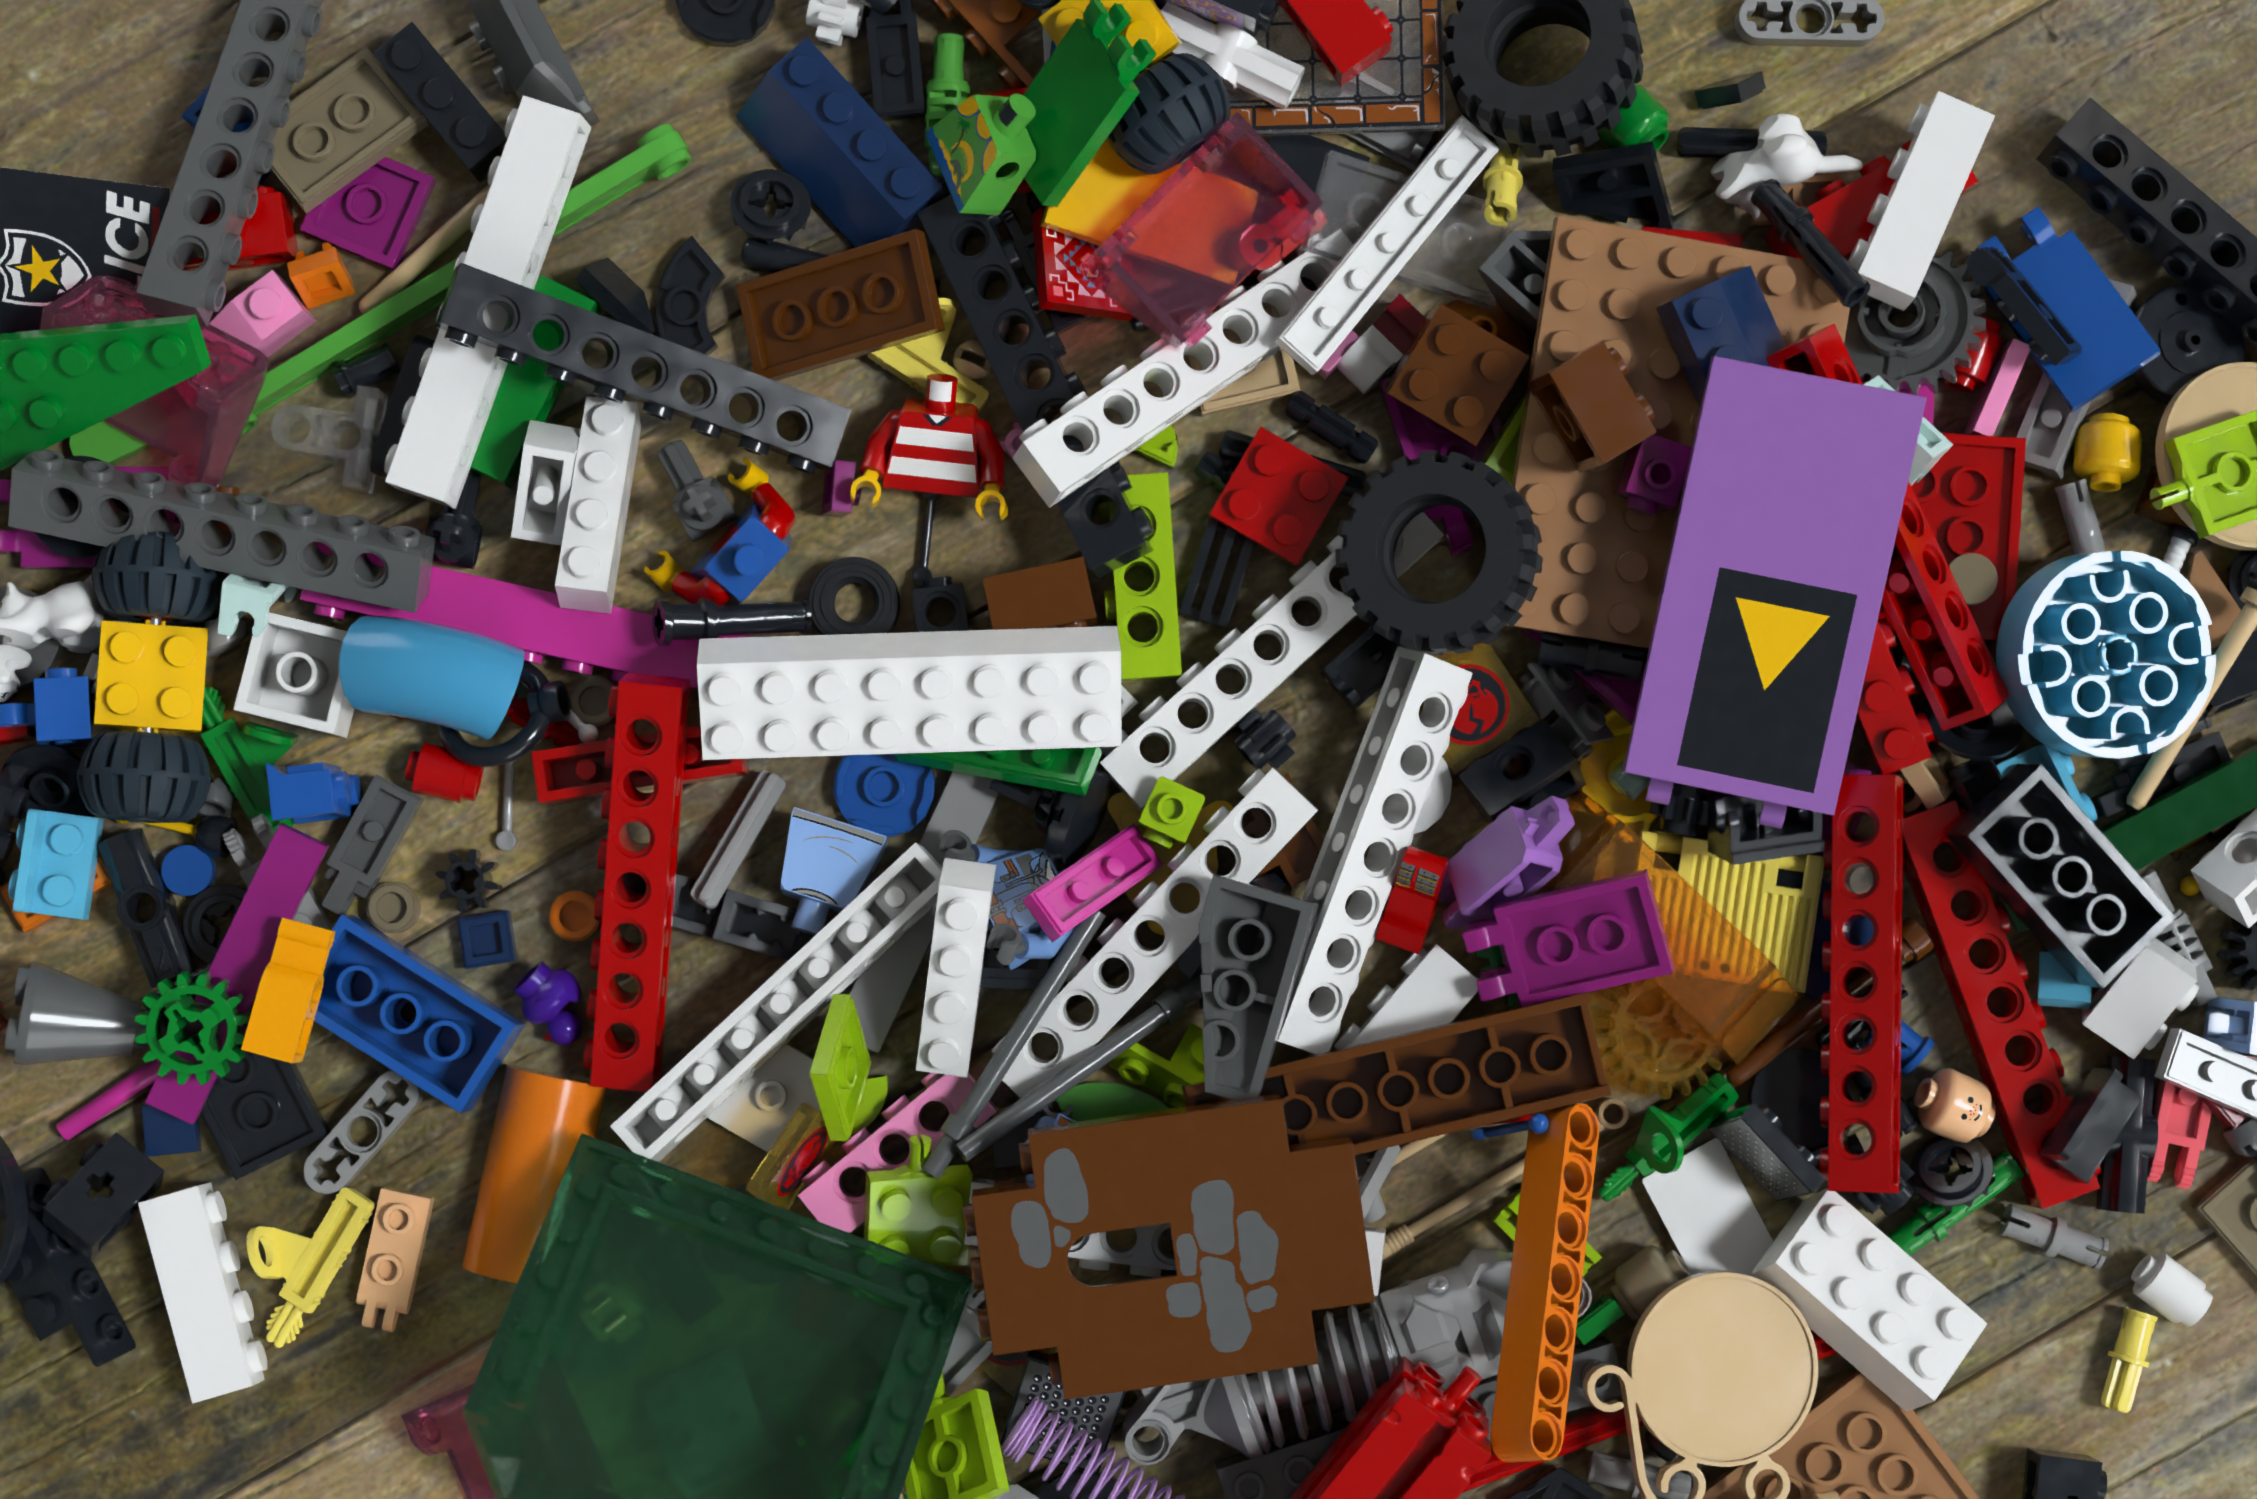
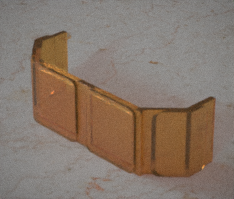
M1578 792L1568 802L1569 811L1573 816L1575 825L1558 843L1563 856L1560 872L1547 883L1555 890L1647 869L1675 966L1672 974L1651 979L1706 1030L1723 1052L1720 1056L1725 1061L1738 1065L1801 997L1788 980L1780 974L1776 966L1751 941L1696 892L1684 878L1634 831L1584 792Z

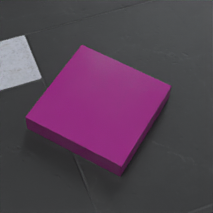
M384 157L308 212L300 230L306 235L325 243L329 242L337 248L393 271L402 261L436 180L433 176Z

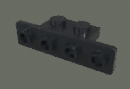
M38 1168L23 1174L22 1177L28 1201V1226L22 1252L7 1279L37 1337L42 1341L72 1324L95 1367H100L136 1348V1343L93 1261L87 1260L42 1223L43 1208L46 1206L42 1200L53 1186L46 1171L43 1168Z

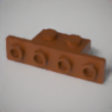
M931 0L932 4L945 19L950 21L956 17L968 30L963 36L981 58L989 54L1001 68L997 71V75L1009 90L1025 88L1031 85L1034 78L1007 48L1038 21V18L1042 15L1040 10L1032 9L1017 0Z

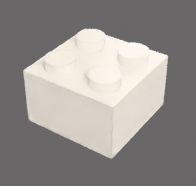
M269 612L266 629L258 637L252 636L233 710L347 738L355 709L344 695L339 672V657L342 642L347 631Z

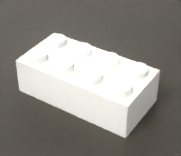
M1828 1188L1803 1200L1749 1275L1769 1283L1785 1294L1802 1313L1811 1330L1905 1412L1935 1402L1988 1324L1836 1191H1828Z

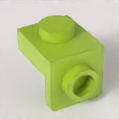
M1159 777L1138 821V825L1146 828L1143 837L1170 850L1174 841L1184 846L1205 801L1204 795L1166 777Z

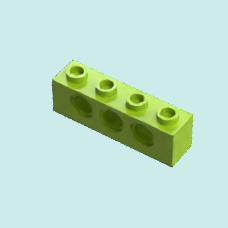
M1168 472L1131 474L1127 476L1133 488L1125 491V494L1133 509L1142 506L1155 533L1147 537L1153 551L1113 570L1114 590L1104 591L1106 621H1116L1121 647V683L1179 679L1182 676ZM1106 501L1098 505L1099 520L1111 521L1116 514V504ZM1134 566H1144L1152 572L1154 582L1145 591H1134L1125 583L1124 576L1126 572ZM1147 616L1156 623L1157 634L1152 640L1138 642L1129 635L1128 625L1135 617Z

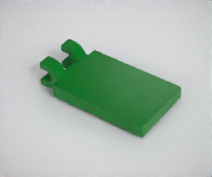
M1091 0L1084 11L1083 19L1075 20L1023 95L1032 102L1036 110L1034 118L1026 125L1036 150V160L1024 178L1040 203L1044 206L1058 207L1140 93L1133 80L1156 56L1155 51L1147 40L1138 39L1134 47H1132L1125 36L1118 35L1132 19L1121 4L1114 3L1108 12L1100 0Z

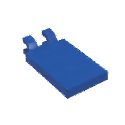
M2039 206L2021 217L2023 225L2020 226L2021 231L2034 246L2013 259L2012 263L2022 272L2082 347V352L2072 361L2055 366L2052 361L2048 363L2043 362L2031 348L2029 354L2073 413L2158 357L2161 350L2072 229L2058 238L2049 220ZM1995 235L1978 246L1980 249L1983 247L2000 248L1999 250L2004 252L2003 255L2008 256L2010 259L2007 251ZM1986 286V295L2019 340L2028 344L2027 340L2032 336L2019 321L2015 324L2005 317L1996 304V300L1999 298L1998 294L1991 286Z

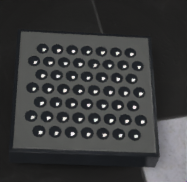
M1751 1104L1723 1113L1707 1127L1776 1202L1812 1194L1825 1181L1823 1179L1824 1176L1816 1169L1819 1163L1815 1156L1804 1146L1797 1143L1794 1145L1780 1131L1783 1128L1780 1119L1765 1106L1760 1105L1758 1107L1756 1104Z
M1030 1350L1000 1445L1004 1444L1030 1402L1039 1396V1400L1043 1399L1044 1403H1048V1408L1037 1428L1051 1412L1059 1410L1060 1417L1051 1437L1061 1425L1073 1419L1074 1426L1066 1445L1080 1430L1087 1429L1088 1436L1081 1453L1093 1440L1101 1438L1102 1445L1095 1460L1096 1462L1107 1450L1126 1391L1064 1400L1063 1386H1052L1048 1354L1037 1350ZM1053 1419L1037 1436L1026 1453L1036 1454ZM1067 1428L1060 1434L1042 1458L1052 1460ZM1082 1436L1059 1463L1069 1464ZM1096 1445L1077 1466L1078 1469L1085 1470ZM1101 1463V1464L1099 1465V1467L1095 1470V1472H1099V1471H1100V1468H1101L1102 1463Z

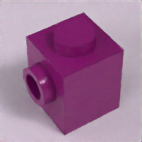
M1654 434L1628 449L1614 495L1628 499L1626 503L1628 509L1649 516H1655L1657 510L1664 511L1674 508L1687 471L1692 448Z

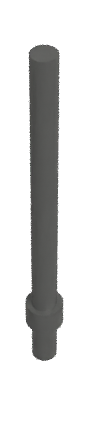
M1097 911L1075 926L956 1115L950 1113L940 1128L943 1135L921 1169L940 1179L957 1152L955 1144L977 1130L973 1125L1106 916L1103 913Z
M1202 973L1196 975L1175 991L1169 988L1152 1000L1154 1006L955 1144L959 1155L965 1162H968L1166 1022L1168 1025H1171L1186 1015V1008L1203 996L1201 992Z

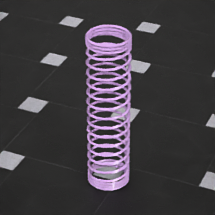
M1039 1396L1030 1402L1001 1447L1002 1454L1005 1453V1457L1009 1456V1459H1013L1014 1463L1018 1462L1045 1426L1053 1419L1047 1434L1027 1468L1028 1472H1032L1051 1445L1067 1428L1055 1455L1041 1478L1042 1482L1048 1479L1066 1453L1082 1436L1071 1461L1055 1487L1056 1491L1063 1487L1080 1462L1096 1445L1091 1459L1070 1495V1499H1075L1091 1475L1109 1454L1108 1462L1088 1499H1095L1113 1474L1123 1464V1469L1108 1499H1116L1137 1473V1479L1127 1499H1137L1151 1482L1152 1486L1146 1499H1159L1164 1492H1166L1164 1499H1170L1172 1493L1171 1485L1162 1487L1153 1496L1158 1483L1157 1475L1149 1477L1139 1487L1144 1474L1143 1466L1135 1468L1124 1479L1130 1464L1129 1457L1122 1458L1110 1470L1116 1455L1115 1447L1107 1449L1095 1462L1102 1445L1101 1438L1093 1440L1081 1453L1088 1436L1087 1429L1080 1430L1066 1445L1074 1426L1073 1419L1061 1425L1051 1437L1060 1417L1059 1410L1051 1412L1037 1428L1048 1408V1403H1044L1043 1399L1039 1400ZM1185 1494L1179 1495L1174 1499H1185Z

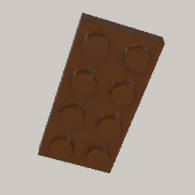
M917 229L736 284L754 373L774 381L945 331L925 234Z

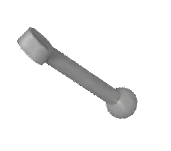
M518 759L504 764L502 832L496 836V845L504 851L512 850L518 842L516 834L512 832L514 763Z

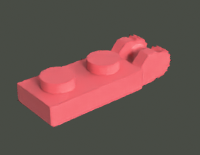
M2160 1079L2153 1111L2158 1123V1143L2153 1158L2148 1160L2147 1181L2158 1182L2164 1171L2168 1145L2173 1144L2182 1146L2177 1156L2174 1170L2175 1186L2190 1189L2194 1181L2200 1150L2204 1151L2212 1111L2198 1095Z

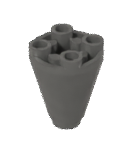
M32 962L30 968L19 967L14 998H16L15 1005L22 1006L20 1019L9 1018L4 1045L6 1056H13L14 1064L31 1065L133 1054L134 1049L147 1051L148 1043H135V1037L146 1031L145 1025L134 1021L137 1014L147 1011L146 1009H141V1003L45 964Z

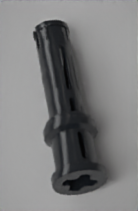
M700 598L696 604L670 605L667 600H656L652 613L654 638L658 646H669L672 640L698 639L699 641V639L718 638L720 635L783 632L808 633L812 621H804L803 617H812V613L807 600L717 605L714 600L709 598Z

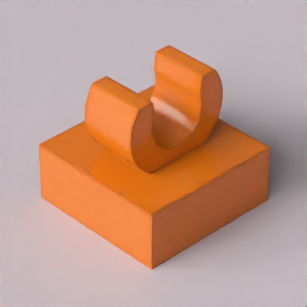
M329 242L322 244L323 251L306 256L302 250L297 252L294 261L287 263L289 277L308 310L356 294L353 280L336 247H332Z

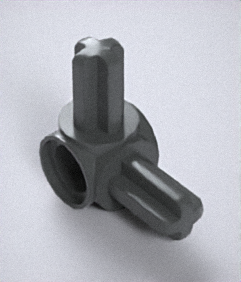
M684 441L671 442L658 452V458L678 492L673 497L674 502H672V505L693 542L738 518L718 480L713 477L704 478Z

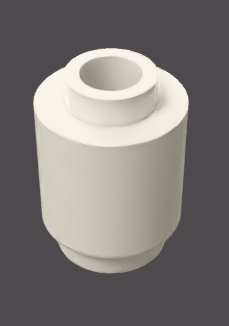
M2161 1253L2156 1257L2147 1255L2138 1263L2131 1275V1279L2135 1282L2133 1294L2174 1324L2181 1322L2186 1327L2193 1326L2204 1316L2213 1300V1295L2205 1290L2206 1284L2166 1253Z

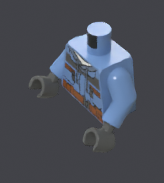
M947 831L938 845L940 851H946L942 864L944 858L996 865L988 924L990 935L986 947L989 949L999 948L996 958L1002 965H1008L1010 970L1019 967L1029 959L1053 958L1070 936L1073 929L1054 942H1051L1022 900L1067 868L1057 871L1045 849L1036 848L1029 851L993 849L972 844L969 837L961 831Z

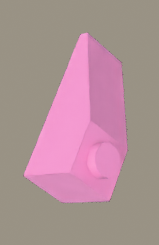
M271 270L232 299L209 323L208 327L202 330L211 364L202 372L174 386L192 410L196 412L203 407L202 404L208 397L234 384L315 323L316 319L287 281Z

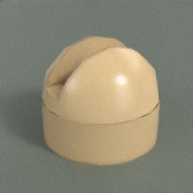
M978 340L965 341L954 352V368L972 381L979 382L986 379L993 370ZM966 351L985 359L984 367L962 359V353Z

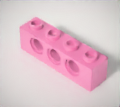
M929 1073L921 1080L922 1084L927 1088L912 1102L904 1094L881 1113L887 1121L872 1135L864 1127L841 1146L847 1155L832 1168L824 1160L801 1179L807 1188L798 1197L836 1244L863 1223L865 1216V1193L853 1195L845 1190L842 1184L844 1171L850 1167H859L865 1172L893 1170L908 1164L909 1155L902 1162H891L883 1155L882 1142L890 1134H899L908 1143L909 1138L913 1135H917L919 1141L920 1134L927 1135L932 1139L931 1154L943 1133L940 1130H933L925 1126L921 1119L922 1108L927 1102L939 1101L948 1108L949 1114L953 1113L956 1115L976 1083L969 1073L967 1078ZM991 1100L988 1101L973 1125L975 1128H978L998 1111V1108Z

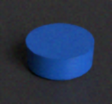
M182 845L172 849L165 856L161 866L162 879L167 888L175 894L182 896H197L200 892L213 885L217 874L216 863L212 855L204 853L198 846Z

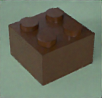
M1435 303L1383 389V392L1476 446L1530 356L1445 305Z
M1604 341L1578 352L1527 383L1579 473L1604 465L1657 432L1651 423L1655 419V415L1650 404L1641 393L1634 394L1624 377L1628 374V369L1623 358L1613 347L1608 349Z
M1084 557L982 578L993 630L1097 627V618Z

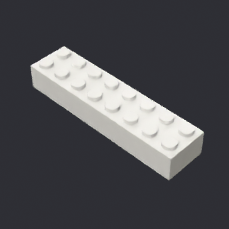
M1117 626L699 639L697 677L703 760L1122 746L1121 647Z

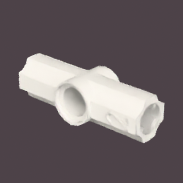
M1169 2L1165 4L1163 9H1161V13L1182 42L1169 55L1173 56L1180 53L1192 54L1205 61L1220 75L1226 89L1235 90L1238 87L1257 98H1261L1276 107L1286 110L1299 87L1305 67L1259 46L1253 36L1238 27L1224 22H1218L1215 25Z

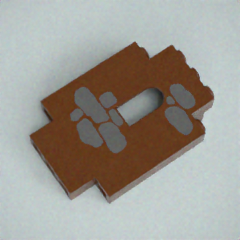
M1280 1094L1029 1128V1142L1019 1143L1023 1175L1033 1174L1034 1181L1016 1184L1015 1177L995 1180L994 1187L974 1189L971 1196L972 1204L963 1205L967 1237L977 1236L980 1255L970 1258L974 1289L984 1288L987 1309L978 1310L981 1341L992 1342L993 1356L1057 1347L1058 1353L1048 1354L1052 1386H1063L1064 1400L1319 1364L1312 1311L1375 1302L1353 1142L1349 1137L1289 1145L1283 1100ZM1170 1223L1177 1274L1093 1286L1081 1283L1069 1270L1067 1263L1068 1253L1072 1244L1080 1237L1093 1233Z

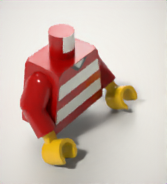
M939 373L928 375L925 399L906 398L902 409L888 412L868 438L859 469L863 476L858 477L851 486L850 500L853 504L857 490L862 487H868L875 494L871 509L875 508L879 504L881 497V487L877 480L883 479L882 487L977 498L975 508L982 521H984L983 509L985 505L992 501L1000 503L999 513L1001 520L1007 517V503L1000 493L1005 486L1004 450L990 423L978 417L977 406L956 402L957 377Z

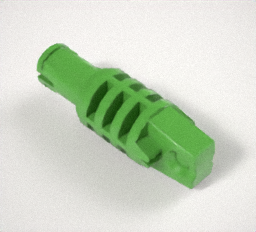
M944 33L933 36V79H930L928 85L925 86V94L927 95L925 109L927 113L925 114L926 128L924 129L925 147L929 148L930 173L937 177L944 176L928 141L926 132L970 96V86L964 80L963 73L965 37L959 34Z

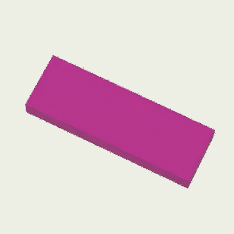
M1133 823L1030 893L1022 901L1051 942H1054L1164 864Z

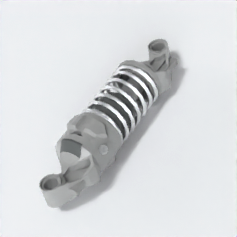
M1472 1249L1457 1266L1417 1280H1405L1399 1286L1379 1292V1297L1374 1296L1375 1302H1370L1371 1307L1360 1310L1358 1305H1349L1347 1315L1339 1318L1327 1310L1323 1319L1325 1328L1317 1331L1314 1328L1319 1364L1141 1389L1143 1396L1126 1413L1122 1424L1126 1452L1132 1460L1139 1464H1157L1164 1460L1182 1431L1191 1429L1220 1440L1250 1459L1263 1456V1451L1269 1453L1272 1447L1269 1434L1275 1446L1282 1449L1285 1443L1278 1414L1279 1410L1286 1408L1298 1437L1306 1441L1309 1430L1302 1402L1309 1400L1322 1429L1330 1432L1333 1426L1331 1414L1342 1412L1345 1420L1351 1422L1356 1416V1410L1360 1411L1380 1385L1390 1379L1391 1372L1404 1356L1416 1365L1419 1362H1424L1434 1368L1445 1381L1441 1387L1444 1391L1465 1366L1475 1370L1482 1380L1497 1375L1513 1252L1506 1253L1495 1249ZM1583 1276L1578 1317L1584 1315L1590 1307L1592 1300L1591 1289ZM1145 1426L1155 1427L1160 1431L1155 1439L1146 1442L1140 1441L1133 1436L1138 1429Z

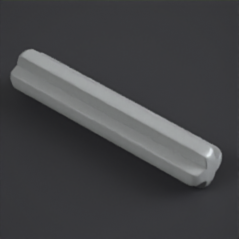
M763 770L756 777L690 890V897L696 903L713 909L720 902L786 788V783L778 775Z

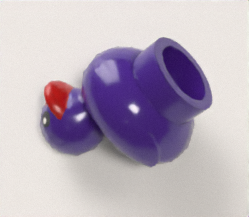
M540 961L522 977L513 989L522 999V1014L533 1025L546 1023L547 1027L543 1036L545 1041L551 1039L558 1045L564 1046L573 1044L581 1036L582 1022L575 1013L562 1009L569 1002H578L581 999V987L574 974L566 969L551 970L543 961Z

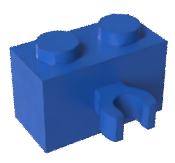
M77 668L46 669L45 678H34L35 703L0 704V728L36 726L38 745H53L60 748L87 747L93 738L88 676L78 677Z

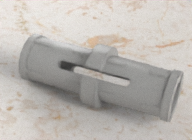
M2011 1203L2006 1207L2002 1215L2003 1218L2020 1223L2022 1226L2007 1221V1223L2000 1222V1235L2039 1247L2043 1255L2055 1257L2058 1254L2088 1265L2095 1270H2099L2106 1259L2105 1256L2091 1252L2086 1248L2096 1252H2100V1250L2108 1252V1239L2069 1227L2065 1219L2054 1216L2050 1220L2018 1208Z

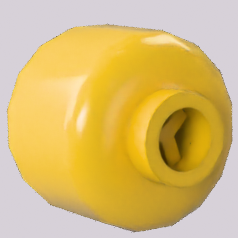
M2102 413L2091 416L2089 422L2080 426L2074 442V473L2080 479H2087V482L2090 483V488L2095 491L2114 492L2120 490L2121 484L2130 482L2139 475L2142 433L2135 425L2130 424V419L2124 415Z

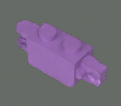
M1550 796L1529 810L1511 806L1506 811L1500 813L1495 821L1474 839L1468 841L1449 860L1448 874L1445 877L1439 899L1441 904L1452 903L1448 909L1442 912V919L1446 928H1449V930L1461 929L1466 927L1468 922L1475 921L1477 918L1496 919L1493 910L1496 904L1532 896L1560 872L1563 856L1558 843L1575 825L1573 816L1569 811V805L1565 799Z

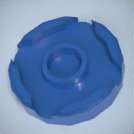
M894 754L844 755L835 773L834 797L845 819L853 826L890 838L912 831L926 818L934 801L935 778L931 767L900 762Z

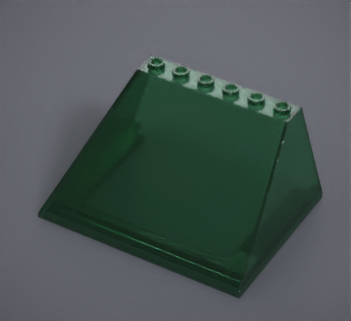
M581 1133L464 1406L463 1415L496 1499H899L973 1279Z

